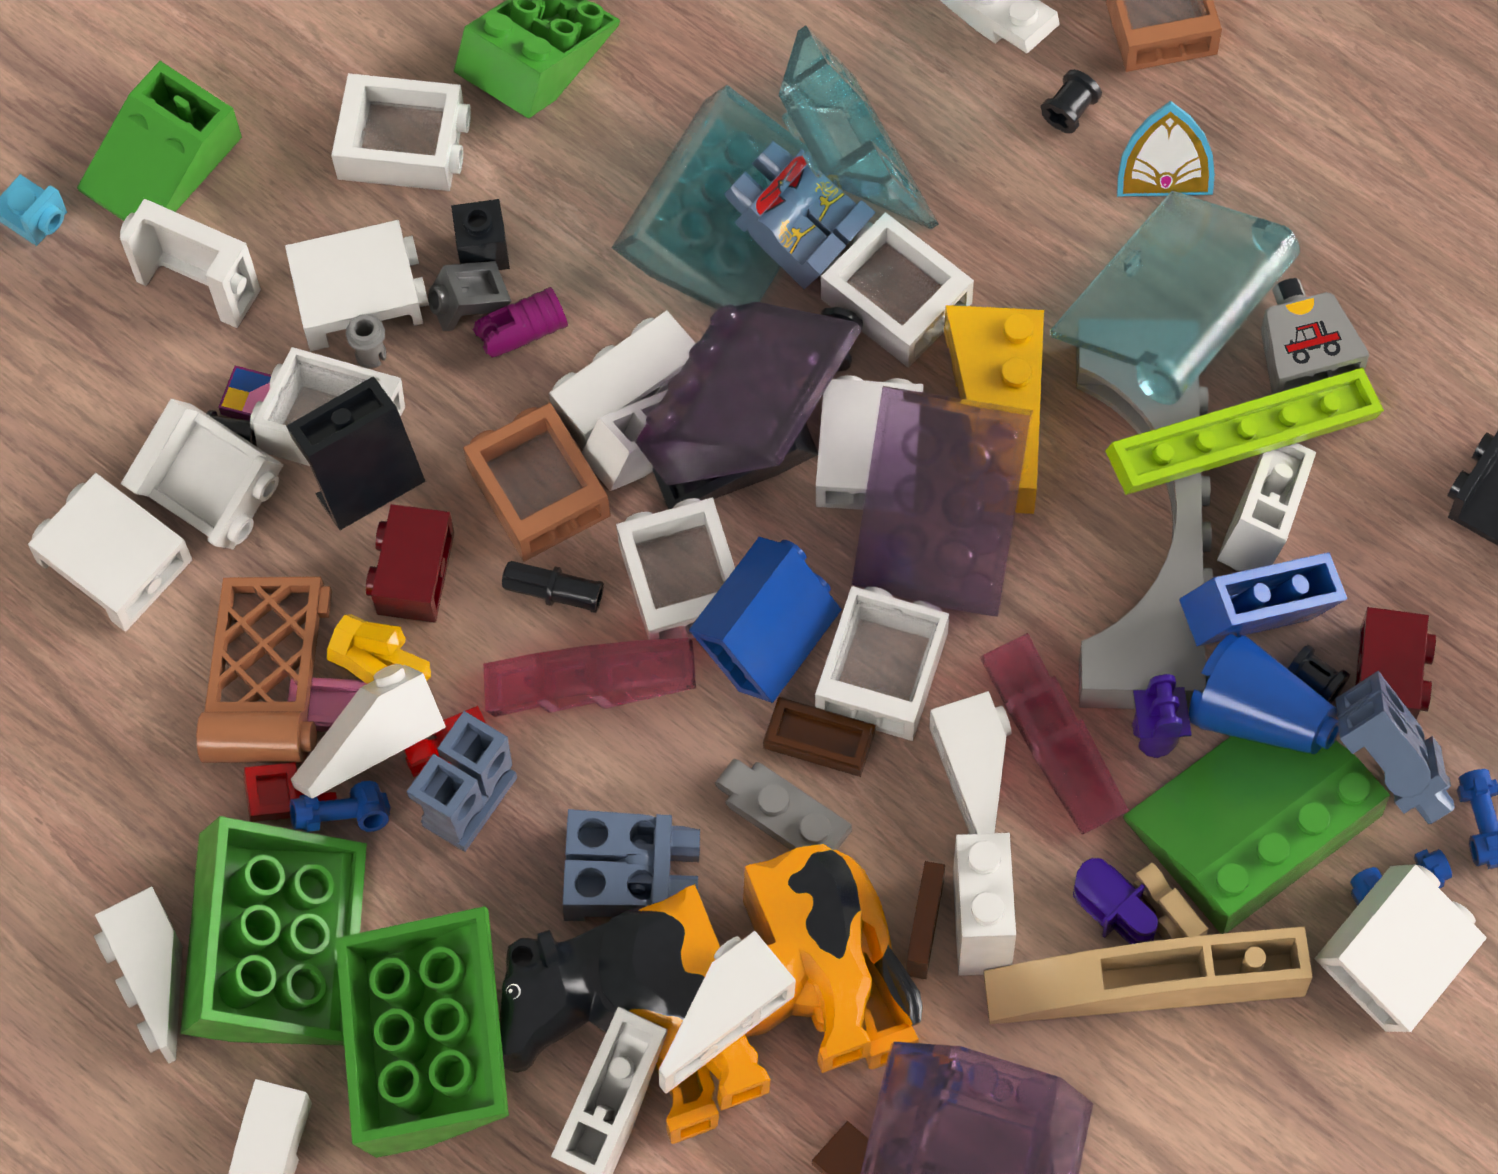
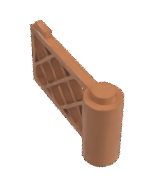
M321 576L223 578L205 711L200 714L197 723L196 744L198 756L202 763L304 762L308 752H312L316 747V725L314 721H308V711L320 618H329L332 589L330 586H324ZM236 593H256L263 600L243 618L233 609ZM292 593H309L308 604L292 617L278 605ZM273 610L285 623L263 640L251 626ZM231 620L235 622L233 626H231ZM303 623H305L304 630L300 627ZM245 632L257 646L235 662L227 654L228 645ZM292 632H295L303 640L302 649L285 662L273 648ZM267 654L279 668L257 684L245 671ZM225 664H227V665L230 667V668L227 669L226 671H225ZM298 667H300L299 675L295 672ZM238 676L251 688V691L237 702H220L222 689ZM289 676L297 684L296 701L274 702L267 693Z

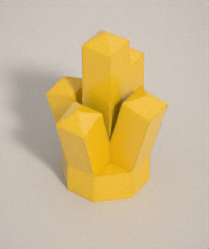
M345 614L335 627L327 647V660L344 667L366 684L374 681L373 676L379 670L394 664H405L422 672L426 681L431 677L429 661L401 650L406 641L401 627L368 622L352 614Z

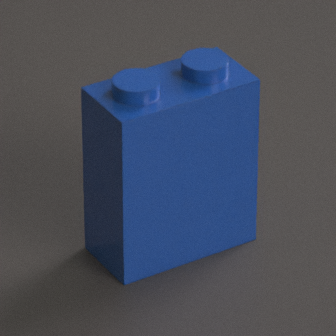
M758 537L689 629L691 634L739 692L771 703L776 700L842 610L829 593L831 591L830 585L822 577L813 573L806 564L807 556L804 551L788 540L777 542Z

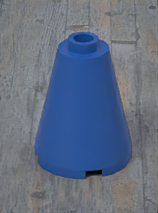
M1238 633L1237 636L1233 634L1227 635L1217 645L1201 672L1209 677L1205 690L1202 693L1194 689L1189 708L1190 723L1203 730L1309 754H1316L1322 747L1329 749L1339 734L1338 720L1336 719L1337 708L1250 638Z

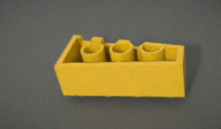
M945 305L944 335L951 356L952 371L961 400L963 420L970 440L971 454L984 511L1034 514L1038 475L1044 310Z

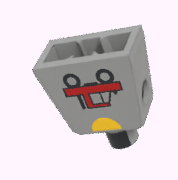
M1297 278L1283 280L1273 287L1272 292L1277 305L1265 310L1261 327L1272 394L1362 367L1365 371L1369 358L1368 350L1333 294L1325 292L1306 297L1302 284Z

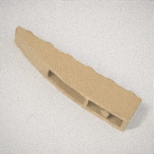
M1305 926L1142 942L984 970L989 1024L1304 997L1313 978Z

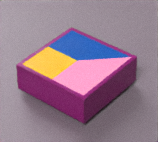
M235 365L218 406L220 414L231 418L250 420L254 406L258 401L263 402L270 390L271 375Z

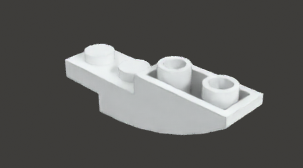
M940 0L967 24L996 44L1000 39L1004 38L1025 53L1031 51L1060 25L1058 12L1039 0Z

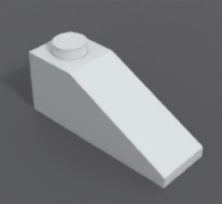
M702 375L599 417L582 454L595 475L612 491L653 472L652 468L668 461L730 417L735 407L706 375Z
M1295 443L1260 454L1227 530L1217 561L1232 567L1237 572L1274 563L1287 541L1316 455L1315 451Z
M394 664L375 673L373 676L374 681L362 686L291 778L294 788L313 799L444 729L446 726L422 672L405 664Z
M987 691L930 710L929 729L969 834L995 833L1006 736L1012 734L1004 707L1002 705L995 707L991 695Z
M756 931L743 940L739 936L733 937L724 943L714 954L715 961L712 962L659 1068V1086L665 1094L794 997L796 979Z
M621 1007L617 1008L551 1157L586 1174H613L633 1130L668 1029Z

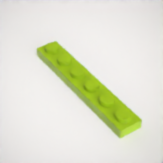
M1362 367L1114 441L1105 452L1125 494L1128 495L1376 419L1384 409Z

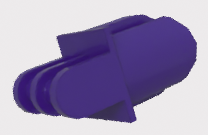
M1170 674L1151 678L1146 690H1133L1136 709L1132 722L1133 734L1140 738L1138 748L1149 757L1159 758L1168 755L1176 747L1180 737L1192 735L1185 687H1175V676Z
M1091 858L1082 863L1076 874L1073 897L1103 927L1102 936L1105 938L1115 930L1129 944L1154 941L1158 919L1155 913L1142 902L1145 886L1141 884L1138 888H1135L1121 873L1101 858Z

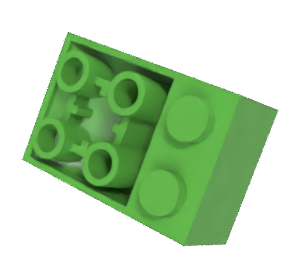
M506 0L464 27L454 73L529 119L556 101L616 30L620 20L606 12L600 5L588 0Z
M159 61L128 95L77 186L78 191L123 221L130 213L137 211L144 199L176 212L242 138L234 109L162 61Z

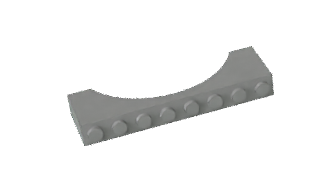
M1079 322L1076 341V389L1097 398L1111 407L1138 434L1208 414V387H1199V372H1206L1207 343L1198 342V324ZM1200 472L1166 483L1173 523L1172 544L1166 561L1153 585L1131 611L1107 629L1081 641L1079 654V708L1135 709L1133 690H1146L1151 678L1164 674L1175 676V687H1185L1188 710L1194 689L1202 693L1204 692L1209 678L1201 673L1207 662L1205 661V645L1196 646L1179 599L1213 578L1212 568H1203V552L1211 551L1212 541L1211 522H1202V506L1210 505V476H1201Z

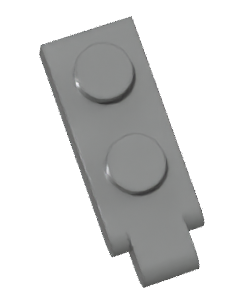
M733 759L715 782V785L729 796L725 803L732 811L790 850L797 847L824 844L832 850H838L852 832V824L759 762H756L750 768L741 761Z

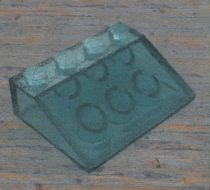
M725 85L704 100L613 244L612 249L649 277L745 323L751 317L781 266L755 242L748 230L744 232L734 223L741 213L730 203L724 193L744 172H747L764 189L769 185L770 181L752 163L772 141L788 151L793 157L803 149L812 158L810 162L823 169L832 182L839 170L731 87Z

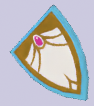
M1169 101L1151 114L1131 136L1120 161L1117 197L1213 195L1215 176L1213 153L1205 133L1188 113L1172 101Z

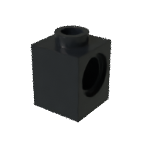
M494 199L451 205L460 264L496 261L499 270L510 269L500 200Z

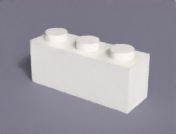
M666 310L655 319L647 318L634 328L631 335L618 345H609L596 354L592 363L578 373L571 372L559 379L554 385L553 390L549 392L550 402L572 438L583 450L599 417L702 376L705 373L703 351Z

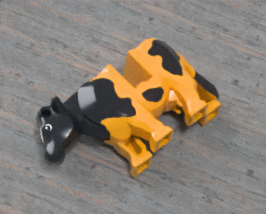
M824 844L797 847L771 860L745 866L744 906L754 930L796 979L795 994L791 1000L669 1091L673 1098V1104L666 1119V1129L671 1144L713 1130L718 1126L719 1112L713 1101L715 1086L710 1071L719 1080L717 1101L721 1111L770 1093L771 1080L766 1070L758 1065V1053L749 1044L747 1038L769 1032L792 1015L811 1017L817 1031L824 1032V1038L820 1045L817 1059L822 1073L862 1058L866 1059L869 1069L873 1070L916 1053L919 1038L912 1026L919 1024L922 1018L923 1005L920 991L893 953L881 901L865 870L852 857L838 850H832ZM695 884L684 888L661 902L624 911L613 917L609 922L563 942H556L552 932L547 930L538 933L537 939L520 938L509 945L506 955V973L502 986L499 1019L504 1069L516 1073L526 1071L533 1065L537 1056L546 1047L563 1039L588 1021L604 1032H607L617 1008L621 1007L668 1029L655 1066L659 1075V1068L712 962L715 961L714 954L720 948Z

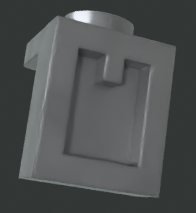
M496 261L443 265L428 294L430 309L433 314L437 315L443 331L454 330L463 315L492 313L509 305L511 302Z

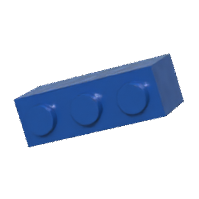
M1330 552L1214 577L1181 597L1179 601L1198 647L1222 641L1229 634L1237 636L1238 633L1245 636L1309 621L1348 598Z

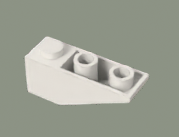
M151 886L95 914L102 932L94 935V938L107 964L117 960L124 976L115 981L127 1006L130 1008L138 1004L145 1018V1021L137 1024V1027L150 1053L160 1049L167 1062L171 1063L176 1060L183 946L161 901Z

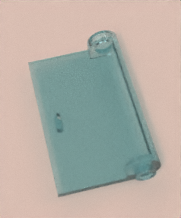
M1171 191L1050 329L1051 337L1136 366L1137 379L1142 390L1159 403L1166 405L1174 404L1183 396L1296 260L1300 253L1298 240L1294 233L1284 225Z

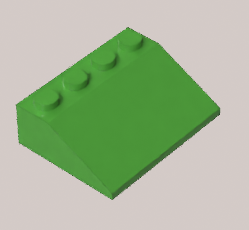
M1230 736L1126 813L1123 819L1220 934L1228 933L1382 817L1390 794L1357 756L1351 754L1347 748L1336 740L1329 749L1322 747L1316 754H1309Z
M219 816L199 833L180 1034L227 1042L344 1046L336 938L360 933L367 843Z
M483 906L336 938L352 1144L378 1158L427 1148L509 1116L488 908Z

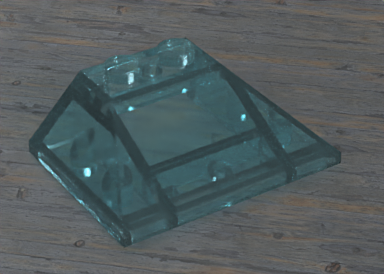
M807 26L798 30L778 96L787 110L786 113L781 115L783 122L796 140L802 137L808 148L802 155L811 171L817 178L825 175L838 188L929 229L939 225L855 75Z

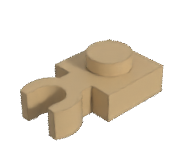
M1153 862L1135 874L1138 880L1133 885L1135 888H1138L1141 884L1145 886L1142 897L1156 910L1155 915L1158 919L1157 930L1164 940L1207 935L1208 928L1180 892L1176 888L1173 890L1170 888L1164 875Z

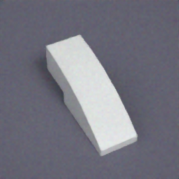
M255 1079L236 1142L229 1174H295L299 1161L296 1153L312 1106L307 1092Z

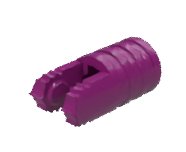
M548 287L543 291L536 292L527 298L520 299L518 302L511 303L489 313L487 316H483L475 321L473 331L484 342L482 347L485 353L493 358L525 346L534 340L541 339L543 336L550 335L559 329L568 327V322L552 287Z

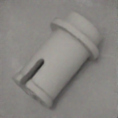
M371 315L355 317L346 328L348 344L355 349L356 360L362 367L371 369L379 367L381 365L379 357L385 361L387 351L383 344L385 339L383 323Z

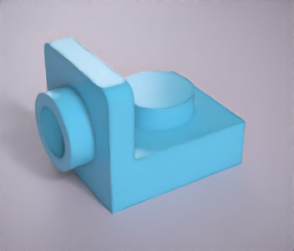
M21 174L0 196V222L35 246L46 235L53 234L60 227L64 215L67 213L59 190L51 185L44 190Z

